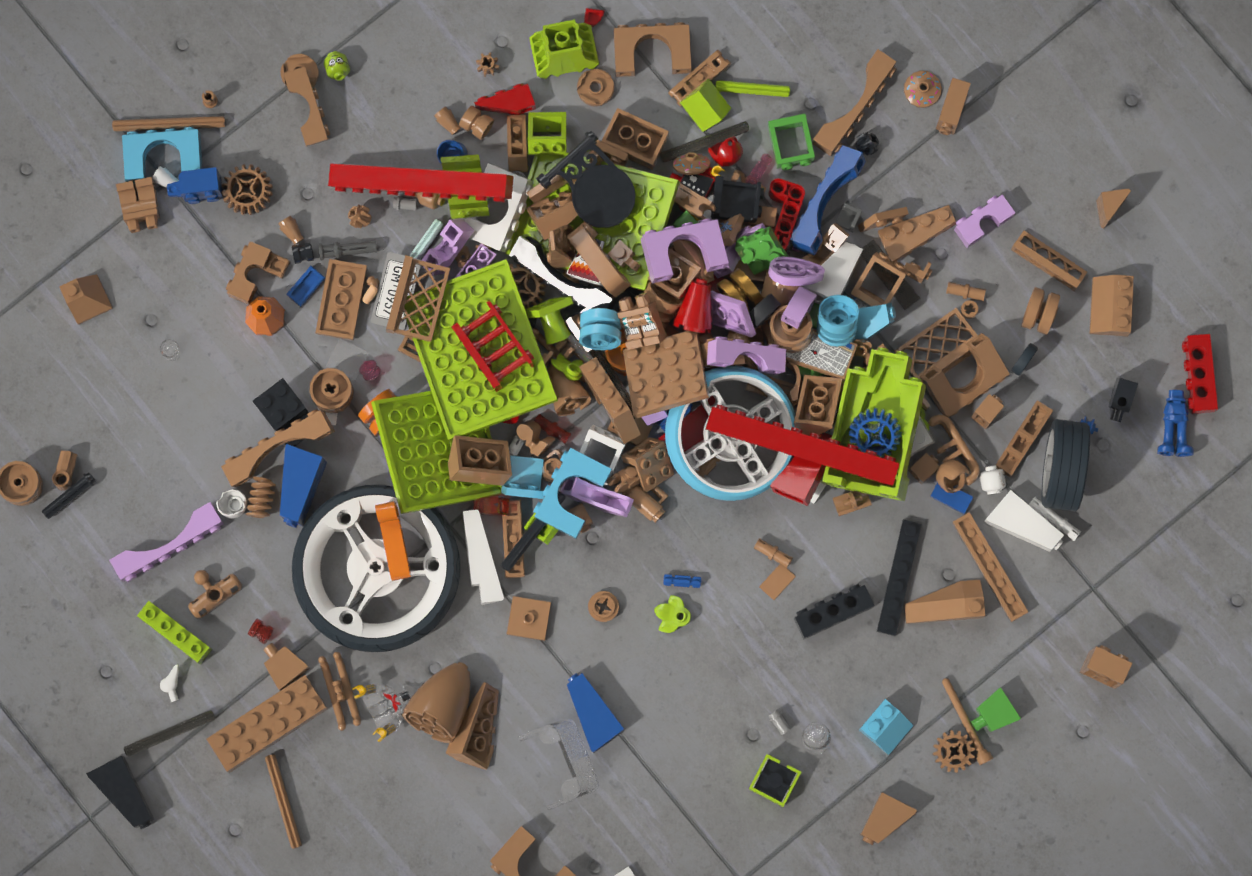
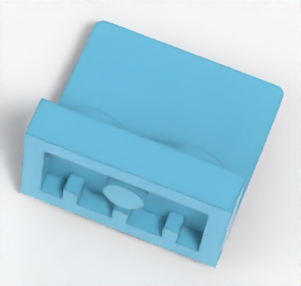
M510 455L512 476L502 486L501 493L509 496L544 499V495H542L544 491L540 490L544 460Z

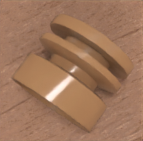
M650 281L643 293H647L650 302L655 301L663 327L666 328L673 319L674 314L679 310L684 297L678 299Z

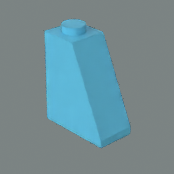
M892 303L859 308L857 333L854 340H869L895 322L896 311L892 307Z

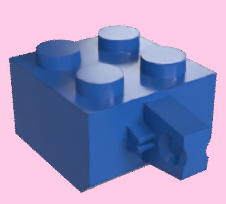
M216 167L182 171L179 174V181L167 184L169 197H183L184 201L188 202V204H198L201 200L216 202L219 198H223L221 194V175Z

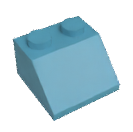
M885 699L859 731L889 755L914 725Z

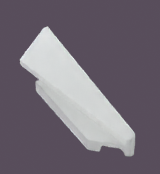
M478 510L463 511L471 587L479 586L481 605L502 601L504 596Z

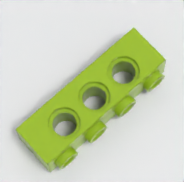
M150 601L145 604L137 617L200 665L212 651V648Z

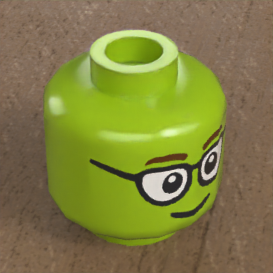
M334 51L329 53L324 59V68L329 78L340 81L349 74L350 66L345 54Z

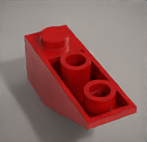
M523 83L513 86V89L508 91L500 90L491 97H480L477 99V102H474L475 107L479 110L512 115H521L536 109L529 85H524Z

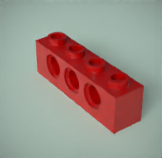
M1210 334L1188 335L1182 341L1183 353L1186 352L1184 370L1188 371L1186 389L1190 390L1188 408L1192 410V414L1216 412L1218 404ZM1194 351L1201 353L1202 358L1200 360L1193 357ZM1195 370H1201L1204 377L1197 378ZM1197 389H1203L1206 394L1205 397H1199Z

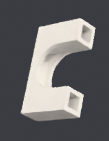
M488 163L484 173L514 176L512 199H508L507 214L500 222L492 225L471 217L466 218L465 222L474 229V232L469 237L470 239L496 250L506 252L512 244L511 238L513 233L519 227L518 220L520 215L526 209V200L528 198L526 192L533 188L534 181Z

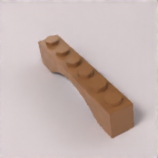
M877 49L867 63L866 87L859 102L843 117L824 124L814 137L812 144L829 156L834 152H838L843 145L841 141L844 137L848 138L853 132L852 126L854 123H859L863 118L864 109L866 107L870 108L875 101L874 95L877 92L881 93L886 85L884 81L887 77L891 78L896 72L895 65L897 61Z
M313 410L307 414V418L292 422L291 427L288 429L282 428L276 431L274 437L270 439L268 437L258 442V446L244 449L241 452L242 455L237 458L233 456L225 460L226 464L221 466L231 487H238L251 480L262 460L278 446L299 439L319 441L335 432L325 411Z

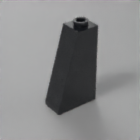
M120 756L86 773L88 778L134 828L140 827V829H144L151 825L150 821L154 820V817L124 756Z

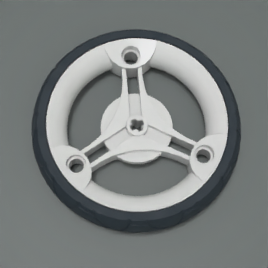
M364 485L351 488L323 503L310 516L302 528L292 558L294 591L298 603L309 621L332 641L344 647L364 652L397 650L411 645L429 634L450 609L456 596L460 579L458 546L454 534L444 517L436 508L401 514L394 487L389 485ZM395 501L400 518L408 522L420 533L428 547L425 557H408L409 563H423L424 570L411 571V577L427 576L430 583L422 600L406 615L386 623H365L360 616L373 597H382L392 593L399 587L403 579L391 580L383 540L370 539L358 523L362 515L376 513L375 505ZM344 515L351 516V521L347 524L341 523V518ZM355 526L365 540L358 546L348 532ZM334 532H344L353 550L347 562V574L353 589L344 607H336L331 602L324 590L321 579L322 554ZM433 561L439 563V568L436 571L429 569V564ZM376 563L379 567H381L380 570L378 569L379 572L375 573L374 570L371 569V567H374V564ZM358 592H360L365 597L357 612H355L350 607ZM347 614L353 616V621L350 624L343 622V618Z

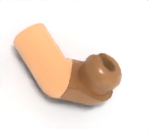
M373 276L367 279L366 284L370 287L361 299L368 305L377 294L380 284L378 278L375 279Z

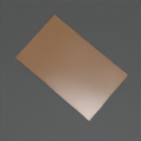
M779 564L759 588L775 600L796 576L785 566Z

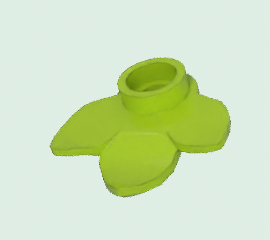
M561 353L557 356L556 360L551 359L552 365L557 370L563 372L567 379L574 381L581 378L582 372L579 367L583 365L581 360H574L571 363Z
M670 595L668 604H660L654 608L656 616L662 620L658 630L663 633L675 632L679 626H686L691 620V613L688 609L684 608L683 600L674 595ZM683 613L684 618L682 620H679V614Z

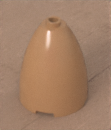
M458 662V664L453 663L435 673L411 697L403 710V718L416 730H422L432 735V739L443 743H451L460 729L470 696V672L468 667Z

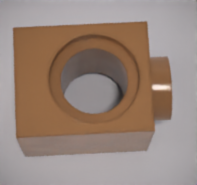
M926 453L908 471L922 485L937 471L939 461L932 454L929 456Z

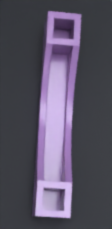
M209 502L193 511L185 529L168 544L149 551L135 552L125 550L109 561L120 580L130 582L137 578L136 574L141 571L144 573L154 568L153 565L159 561L163 563L170 559V555L174 552L180 553L188 548V544L200 542L207 533L213 534L221 529L220 526L224 523L213 504Z

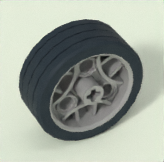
M1055 419L1052 422L1046 446L1042 476L1041 500L1045 508L1075 512L1080 508L1086 484L1090 453V426L1087 423Z

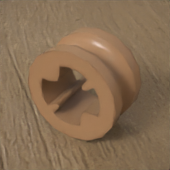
M971 300L964 302L960 310L962 316L967 319L975 317L978 313L976 302ZM973 306L972 310L974 309L975 311L967 314V310H964V307Z

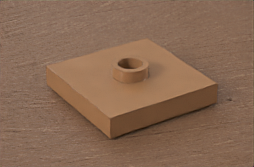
M513 596L507 635L545 641L551 602Z

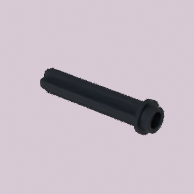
M89 472L87 474L84 473V477L42 510L44 516L50 519L89 486H94L93 483L96 480Z

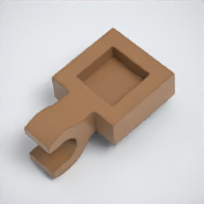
M621 240L607 254L622 268L627 264L637 272L641 267L632 258L635 252Z

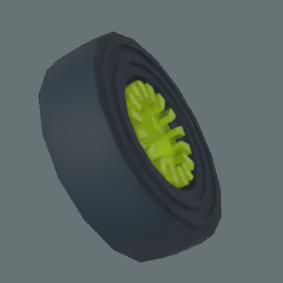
M1030 343L1011 371L1020 376L1037 352L1038 347Z

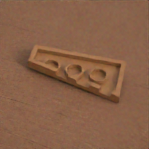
M948 205L878 230V235L886 254L890 257L889 260L896 263L897 260L903 256L906 257L917 247L926 244L931 238L937 237L954 226L956 220Z

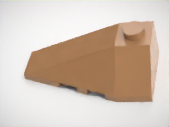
M569 224L554 229L549 233L547 261L555 269L570 267L577 254L575 247L567 238L574 231V228Z
M483 682L467 709L455 738L449 743L446 754L459 762L484 770L488 769L494 751V745H491L492 733L495 734L496 728L493 727V720L497 714L499 690Z

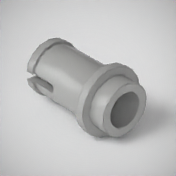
M400 196L394 197L393 209H397V211L399 209L416 211L417 199L400 198Z
M777 709L769 715V721H772L780 735H783L791 727H789L781 715L782 712H779Z

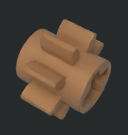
M491 52L486 56L481 54V60H476V64L481 65L477 68V71H483L484 77L487 74L494 76V70L499 69V65L495 64L498 62V58H492ZM487 62L488 64H491V67L484 65V63Z
M359 204L357 207L353 206L348 213V218L351 220L349 224L360 229L362 226H368L372 218L368 214L370 209Z

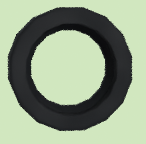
M772 294L766 296L749 312L754 329L762 325L781 306V303Z

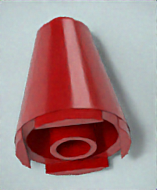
M696 278V281L691 282L674 319V326L679 328V324L684 325V330L705 333V330L708 333L711 332V285L707 283L708 280Z

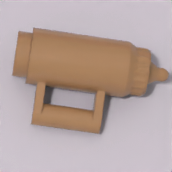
M639 485L622 492V495L634 499L632 505L648 520L656 523L664 515L665 511L662 509L663 506L661 504L669 495L659 486L651 489L661 499L659 502L647 492H644Z

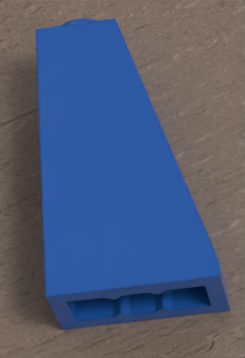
M576 673L568 679L567 687L592 753H595L623 732L624 728L583 673L580 675Z

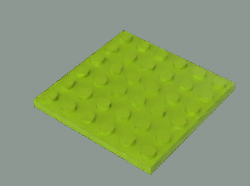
M431 391L371 402L401 514L502 494L501 485L450 480L448 460L453 440L449 441ZM489 427L465 435L466 437L492 439Z

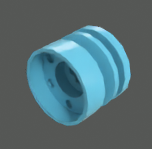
M832 295L820 303L817 334L824 343L839 347L845 346L854 340L859 318V308L856 302L844 295Z

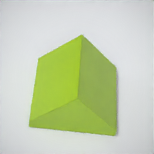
M709 79L679 102L702 132L722 121L731 110L730 105Z

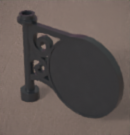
M590 131L589 133L586 132L585 135L587 137L546 175L541 173L536 179L545 189H548L552 185L550 181L556 175L561 176L571 188L572 202L577 215L585 223L593 227L611 228L625 221L631 214L635 204V189L628 175L620 170L596 145L598 137L594 132ZM588 151H594L608 165L596 166L597 157L594 154H588L586 156V160H589L590 158L593 159V162L588 164L584 161V155ZM568 164H573L578 168V173L576 175L571 174V172H575L573 167L567 169V174L561 170Z

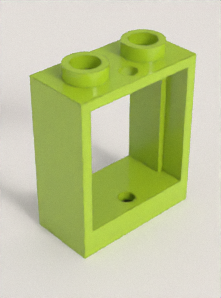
M528 112V155L566 154V112ZM533 132H561V136H533Z

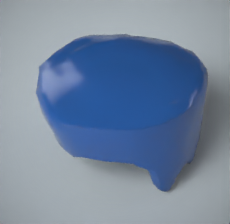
M445 140L437 148V158L441 165V157L468 155L467 148L455 140Z

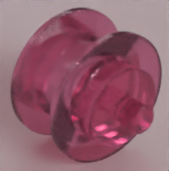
M374 360L363 362L359 368L360 374L367 381L376 379L381 371Z

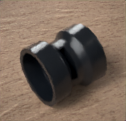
M311 242L304 243L302 246L292 245L295 264L301 263L304 259L308 262L314 261Z

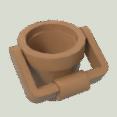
M560 449L553 450L543 458L542 477L549 483H552L554 480L551 476L556 467L560 469L563 463L557 458H551L557 454L559 459H561L563 452Z

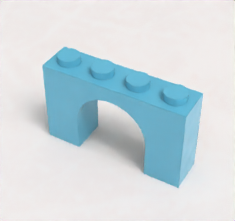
M186 127L181 131H176V129H166L165 132L148 130L143 134L128 132L127 135H122L126 182L133 181L135 183V180L146 178V156L153 147L160 144H169L179 150L181 172L202 169L200 132L194 127Z
M570 448L569 451H564L560 459L563 462L560 469L556 467L551 476L554 480L551 486L547 484L542 494L545 497L542 503H537L533 512L536 513V519L577 539L585 524V520L567 512L561 507L558 501L559 488L563 482L572 477H582L604 487L612 469Z

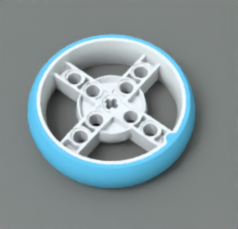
M742 366L717 367L705 371L709 397L711 395L715 397V404L712 406L708 404V398L700 400L708 415H710L712 407H716L718 404L728 407L727 411L735 413V410L747 413L746 417L753 419L754 416L761 417L760 410L765 407L767 410V415L764 417L765 423L779 415L781 424H784L783 428L791 430L792 427L795 428V412L789 398L778 384L763 373ZM729 380L746 382L762 390L768 398L750 410L739 405H726L714 384ZM690 403L669 409L665 426V440L670 460L675 470L688 485L708 497L725 501H736L761 494L770 488L771 483L794 457L778 452L773 463L766 470L754 451L757 445L705 430L708 419L703 430L704 440L684 452L681 428L684 415ZM717 438L719 440V447L714 449L712 441ZM741 444L745 446V452L742 455L738 453V447ZM698 449H702L704 453L701 459L696 457ZM713 457L726 462H738L749 483L738 486L715 484L700 476L695 469ZM753 460L755 462V468L752 471H750L748 469V464L750 461Z

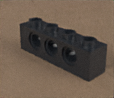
M854 585L849 588L850 592L846 594L839 592L831 596L832 600L826 603L824 600L815 603V608L809 611L805 608L796 612L797 616L794 617V621L803 640L874 608L875 605L866 586ZM846 599H855L856 606L848 607L845 602ZM836 606L839 613L835 616L830 615L828 607ZM811 615H820L821 622L813 623L810 619Z

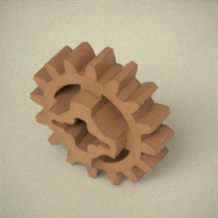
M951 730L949 736L944 732L942 734L943 739L939 737L936 739L939 745H933L937 751L932 754L938 756L935 763L941 762L940 768L942 769L946 766L947 772H950L953 768L954 772L957 773L959 767L964 771L965 764L971 765L969 759L975 758L971 754L972 751H975V748H970L973 741L966 740L967 734L962 737L961 731L954 735L953 730ZM949 739H958L956 743L951 744L947 742ZM959 745V747L957 748L958 750L956 751L958 753V756L954 755L949 758L951 753L950 748L953 749ZM964 745H965L966 750H967L966 756H965V754H963V750H962V747H963ZM941 748L945 750L946 756L944 759L941 755ZM952 760L961 762L957 765L949 764Z

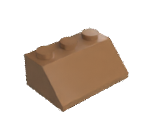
M1108 275L1092 278L1090 334L1128 337L1131 333L1134 276Z
M804 375L794 420L795 428L803 430L802 434L808 436L810 433L820 435L833 428L843 379Z
M455 435L448 460L450 480L503 486L512 476L508 441Z

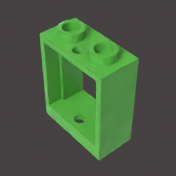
M806 114L768 121V130L777 169L788 170L793 168L794 165L808 166L811 162H814L815 155ZM802 126L808 154L781 159L776 131Z

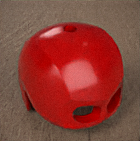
M732 136L708 148V152L719 166L729 167L741 159L743 148L737 138Z

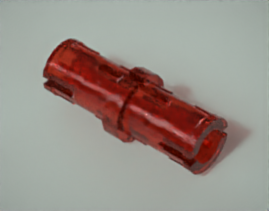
M538 414L534 420L541 426L542 430L547 432L548 436L552 435L564 444L567 443L572 435L559 427L557 422H551L541 414Z

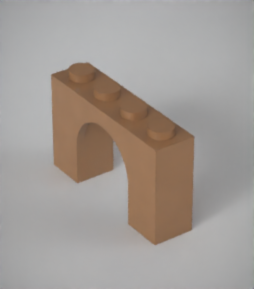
M678 22L668 26L665 23H658L655 26L639 24L636 27L619 25L617 28H614L616 77L635 76L634 52L637 46L647 39L661 40L669 47L672 59V74L691 73L689 25Z
M982 333L966 344L977 364L976 375L968 385L961 388H953L943 371L936 366L920 376L939 411L947 417L957 414L962 407L971 404L975 398L988 392L992 386L1002 382L1010 374L991 340Z
M595 357L579 366L590 392L599 405L602 403L622 442L625 444L641 435L629 407L597 358Z
M521 826L490 860L492 863L491 868L498 874L502 872L506 876H520L518 871L519 860L536 839ZM564 866L556 876L576 875Z

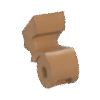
M527 420L517 427L516 432L521 440H526L525 445L529 447L531 454H535L538 457L545 453L556 439L547 436L540 440L541 426L533 420Z

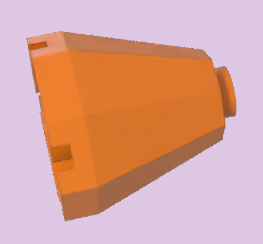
M258 296L246 306L245 323L256 335L273 336L284 326L285 309L274 297Z

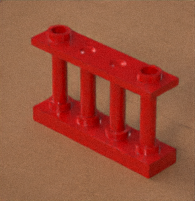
M488 301L486 303L490 310L466 327H460L458 322L451 327L494 390L498 392L503 388L500 382L511 372L526 362L533 368L532 360H534V357L529 350L524 351L500 316L502 311L498 305H492ZM495 316L501 325L477 342L473 341L471 343L468 338L471 335L470 333ZM506 331L511 341L488 357L482 358L478 353L481 351L480 348ZM517 347L522 356L498 373H492L489 368L492 366L491 363Z

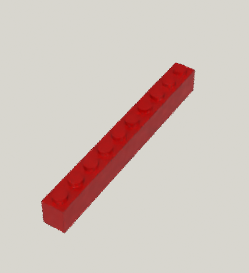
M330 164L328 186L335 188L337 192H346V189H352L354 193H363L364 190H370V194H381V191H387V195L398 196L399 192H404V196L416 197V193H420L422 197L434 198L435 194L440 195V198L444 199L458 196L460 200H469V197H476L475 200L487 201V198H493L494 202H505V199H512L514 176L493 173Z
M717 404L716 407L711 409L705 430L893 486L900 464L895 462L896 458L886 455L884 458L877 457V452L866 450V453L858 451L859 447L848 444L847 447L839 445L840 441L830 438L828 441L821 440V435L810 433L808 436L802 434L803 430L794 427L788 430L783 428L784 424L773 421L772 424L765 423L764 418L754 416L752 419L746 417L747 413L738 410L732 413L727 411L728 407Z

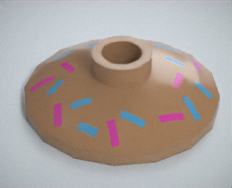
M918 71L907 78L904 84V93L906 99L912 105L926 108L938 101L941 95V84L934 74L928 71ZM925 85L927 89L921 90L920 86Z
M694 152L680 155L673 161V168L677 172L686 175L700 174L710 167V159L707 156Z

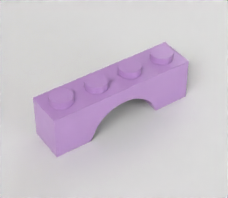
M716 337L715 340L708 342L707 365L727 367L732 365L739 355H745L755 362L760 373L777 375L785 372L786 349L779 348V345L770 344L762 346L761 342H750L749 344L744 343V340L741 339L728 341L726 337Z

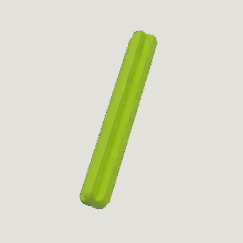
M716 81V89L719 92L789 97L790 95L789 86Z

